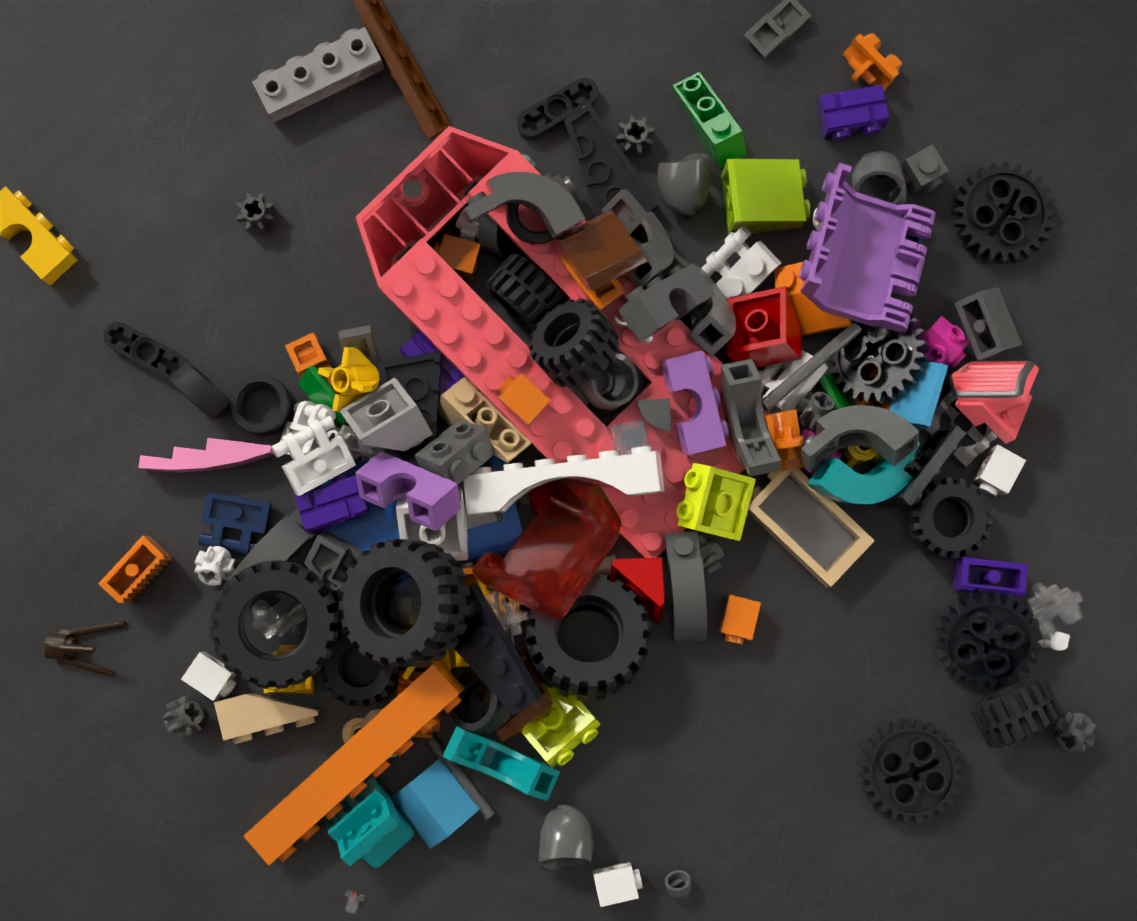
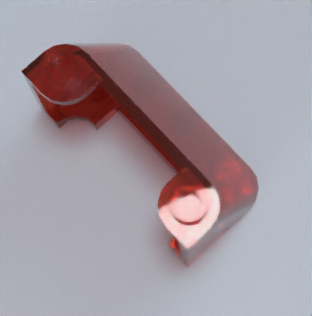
M569 478L547 482L530 490L529 502L535 512V516L503 559L499 554L488 552L479 559L472 569V572L482 584L545 617L561 619L568 613L619 538L622 528L621 519L600 484Z

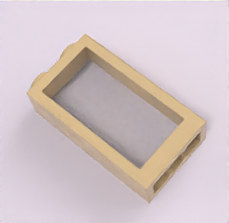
M799 468L779 473L770 472L767 477L771 481L763 489L757 486L753 490L747 513L826 588L832 587L875 540L834 501L822 496L807 485L810 479Z

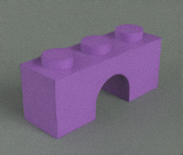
M698 351L660 361L667 392L686 390L696 400L694 415L687 421L676 423L683 455H692L727 446L725 438L729 436L725 420L719 417L717 407L721 406V400L717 388H712L710 375H713V367L709 356H704L703 351Z
M382 451L355 472L360 498L384 509L398 499L407 498L410 520L431 530L437 531L461 510L457 483Z

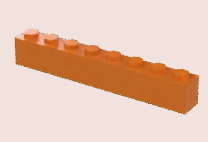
M440 660L436 661L243 837L268 865L277 858L281 862L285 861L297 850L293 844L299 838L306 842L320 829L316 824L324 816L330 820L343 808L339 803L347 795L351 799L356 797L367 787L363 781L370 774L377 778L391 765L387 761L391 755L396 752L400 757L414 744L410 739L418 731L424 735L436 725L438 721L434 717L442 709L448 714L462 701L458 695L465 688Z

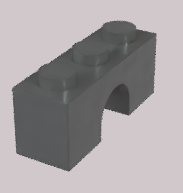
M694 263L683 269L680 265H677L664 275V280L660 275L645 285L646 290L640 286L625 297L628 302L618 311L640 343L661 331L674 319L677 318L679 320L693 312L715 295Z

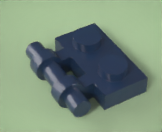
M207 491L201 523L214 525L212 534L200 533L198 545L207 547L220 546L229 551L238 552L239 556L246 557L257 544V542H252L253 533H267L272 503ZM225 528L242 530L241 538L224 537Z

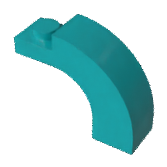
M917 448L895 467L882 457L872 470L864 474L855 472L838 458H827L818 466L807 485L822 496L837 502L875 504L885 501L899 493L913 478L904 468L914 461Z
M457 726L443 755L444 758L452 762L483 772L527 795L548 801L560 774L559 770L519 750L480 733L469 732Z

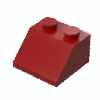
M787 286L728 299L735 316L736 330L734 336L727 342V356L734 362L752 359L756 368L801 359V328Z

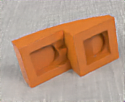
M314 332L285 345L300 377L303 376L311 365L318 368V370L319 367L331 368ZM325 377V379L332 386L331 378Z

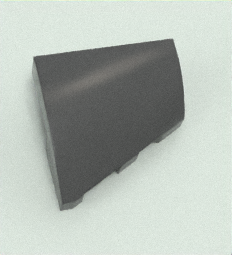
M326 530L318 534L304 563L310 571L312 570L319 575V578L328 585L334 600H336L339 606V601H343L344 592H340L342 582H347L349 577L346 575V572L351 564L358 563L356 557L362 550ZM341 611L340 615L344 618L343 611Z

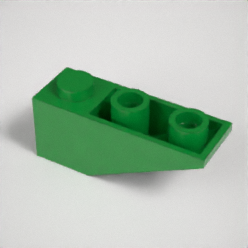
M700 72L672 85L701 142L719 169L725 166L727 159H740L747 155L742 129Z

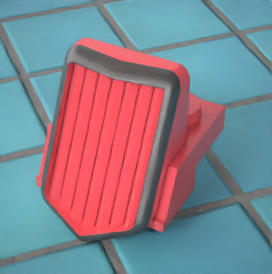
M1031 361L968 362L950 375L952 392L957 398L955 406L974 426L986 423L1005 444L1016 439L1031 402L1032 396L1029 393L1039 368Z

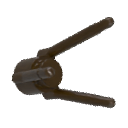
M110 622L75 629L61 628L59 634L49 633L44 644L45 657L47 659H57L58 664H68L99 674L114 676L115 672L113 670L70 658L74 657L76 652L94 653L96 651L94 646L77 645L76 638H72V636L125 627L126 622Z

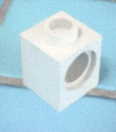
M996 445L989 449L973 481L980 484L979 490L989 496L996 497L997 494L999 496L1008 494L1026 460Z
M199 652L181 680L212 701L219 700L221 696L226 698L236 685V682L233 681L236 674L233 671L230 673L224 667L225 664L207 652Z
M630 862L593 870L600 907L639 898L637 889L643 888L639 869L632 870Z

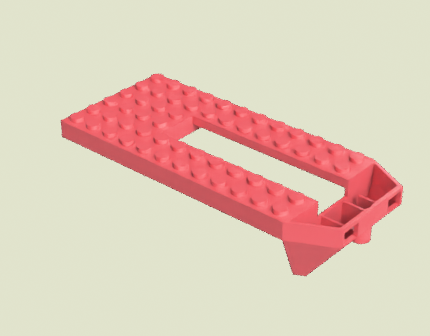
M449 126L356 216L355 220L377 287L461 374L531 441V445L545 459H554L555 464L566 463L568 456L586 455L587 460L599 458V452L618 450L619 456L632 454L631 448L651 446V452H659L665 492L631 496L599 480L565 478L642 558H657L666 549L665 534L679 533L686 529L685 527L678 526L679 518L677 517L676 509L678 504L684 501L687 489L684 478L687 471L692 469L693 462L740 474L745 469L744 464H739L730 434L728 438H725L727 446L692 455H683L676 423L687 421L694 415L696 400L686 390L667 392L660 361L698 351H703L704 356H709L713 367V375H710L712 388H717L721 400V406L717 407L719 417L724 419L727 425L721 389V365L723 364L715 355L711 356L688 336L691 330L680 319H674L661 331L652 335L653 340L649 344L646 341L640 343L633 331L628 327L622 328L617 326L614 321V315L620 321L625 322L618 310L628 302L625 297L638 288L627 274H622L616 279L626 292L600 311L618 333V350L630 358L636 369L649 382L606 425L567 386L563 388L555 384L532 359L529 347L428 245L468 205L467 200L482 191L485 192L486 196L490 194L485 185L488 179L509 172L541 174L519 151ZM411 180L418 182L422 189L420 195L414 198L408 197L403 191L404 184ZM474 182H476L477 185H475V186L468 192L467 196H465L463 193H464ZM503 205L487 214L570 300L585 299V301H588L560 262L559 258L563 254L556 239L545 244L536 245L518 239L511 232L506 222L507 205ZM519 205L518 215L523 226L534 232L547 230L543 220L533 209L525 205ZM585 220L582 221L580 224H578V225L572 227L571 229H569V230L563 232L562 234H564V233H566V232H568V231H570V230H572V229H574V228H576V227H578V226H580V225L586 223V221H585ZM409 246L411 249L398 261L396 258ZM609 287L602 292H596L595 294L598 296V298H600L608 291H610L611 288ZM510 374L514 378L518 374L524 375L550 399V402L529 425H525L497 399L501 394L498 387ZM670 398L671 431L659 430L647 423L637 409L636 400ZM763 409L764 415L770 414L769 411Z

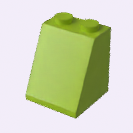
M727 159L721 174L728 235L731 232L736 233L741 226H745L751 234L803 228L807 221L806 218H810V203L808 199L804 200L803 188H806L807 180L805 169H800L799 159Z

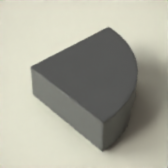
M670 398L636 400L637 409L647 423L656 429L671 431Z

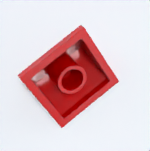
M662 557L615 559L611 563L610 581L615 582L619 578L626 583V590L634 589L639 595V604H645L648 617L658 624L662 620L665 602Z

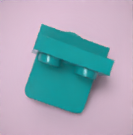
M372 776L363 781L367 787L356 797L351 799L347 795L339 802L343 808L330 820L325 818L328 835L338 843L340 857L348 866H352L358 859H364L372 867H380L414 835L411 824L394 806L392 797L378 783L376 778Z

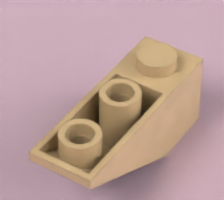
M465 377L441 395L438 415L449 426L462 419L486 428L495 456L509 463L531 445V441Z
M253 693L214 702L223 741L232 738L234 744L252 740V733L264 730L265 736L284 731L283 725L295 722L296 727L316 723L314 716L322 714L321 709Z

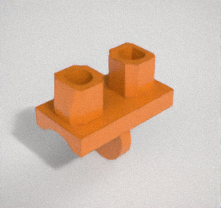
M874 33L864 37L861 34L857 35L842 55L855 70L854 74L850 77L854 83L863 78L869 85H882L885 91L899 74L898 70L902 66V62L895 55L890 54L884 58L878 52V49L881 47V41Z
M791 409L764 415L768 433L781 459V470L774 471L773 473L804 467L801 464V448L804 444V437L800 435L797 411Z

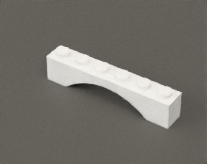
M651 446L631 448L632 454L619 456L618 450L599 452V458L587 460L586 455H573L567 457L566 463L555 464L554 459L536 460L535 467L523 468V463L503 465L504 471L492 472L491 467H481L463 480L467 515L475 516L506 512L519 498L530 490L547 482L564 478L599 480L631 496L665 492L660 453L657 451L651 452Z

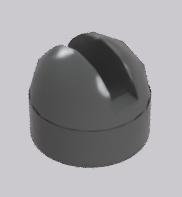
M675 870L670 872L665 878L666 891L672 898L681 900L690 894L692 884L687 872Z

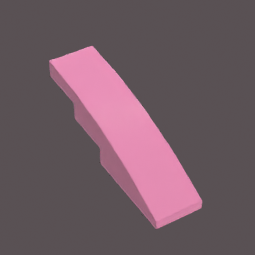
M207 438L206 450L174 447L172 459L140 455L138 468L145 471L174 473L213 471L245 465L274 456L275 454L270 445Z

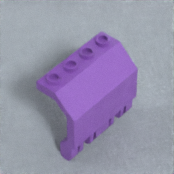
M839 163L833 173H827L823 183L822 191L827 193L824 202L820 201L815 213L814 220L819 221L817 231L812 230L807 243V249L811 250L809 261L804 260L800 269L799 279L803 280L801 292L821 311L869 326H880L896 332H906L913 306L910 303L890 297L891 292L907 297L916 296L927 248L924 245L907 240L905 237L909 235L920 239L930 238L936 213L933 210L915 204L896 205L855 192L845 181L851 172L852 166Z

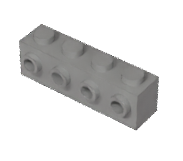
M365 27L359 30L357 28L350 29L341 36V39L332 43H321L314 48V52L304 57L300 55L289 59L285 66L277 70H266L258 75V79L252 81L273 123L384 70L382 60Z

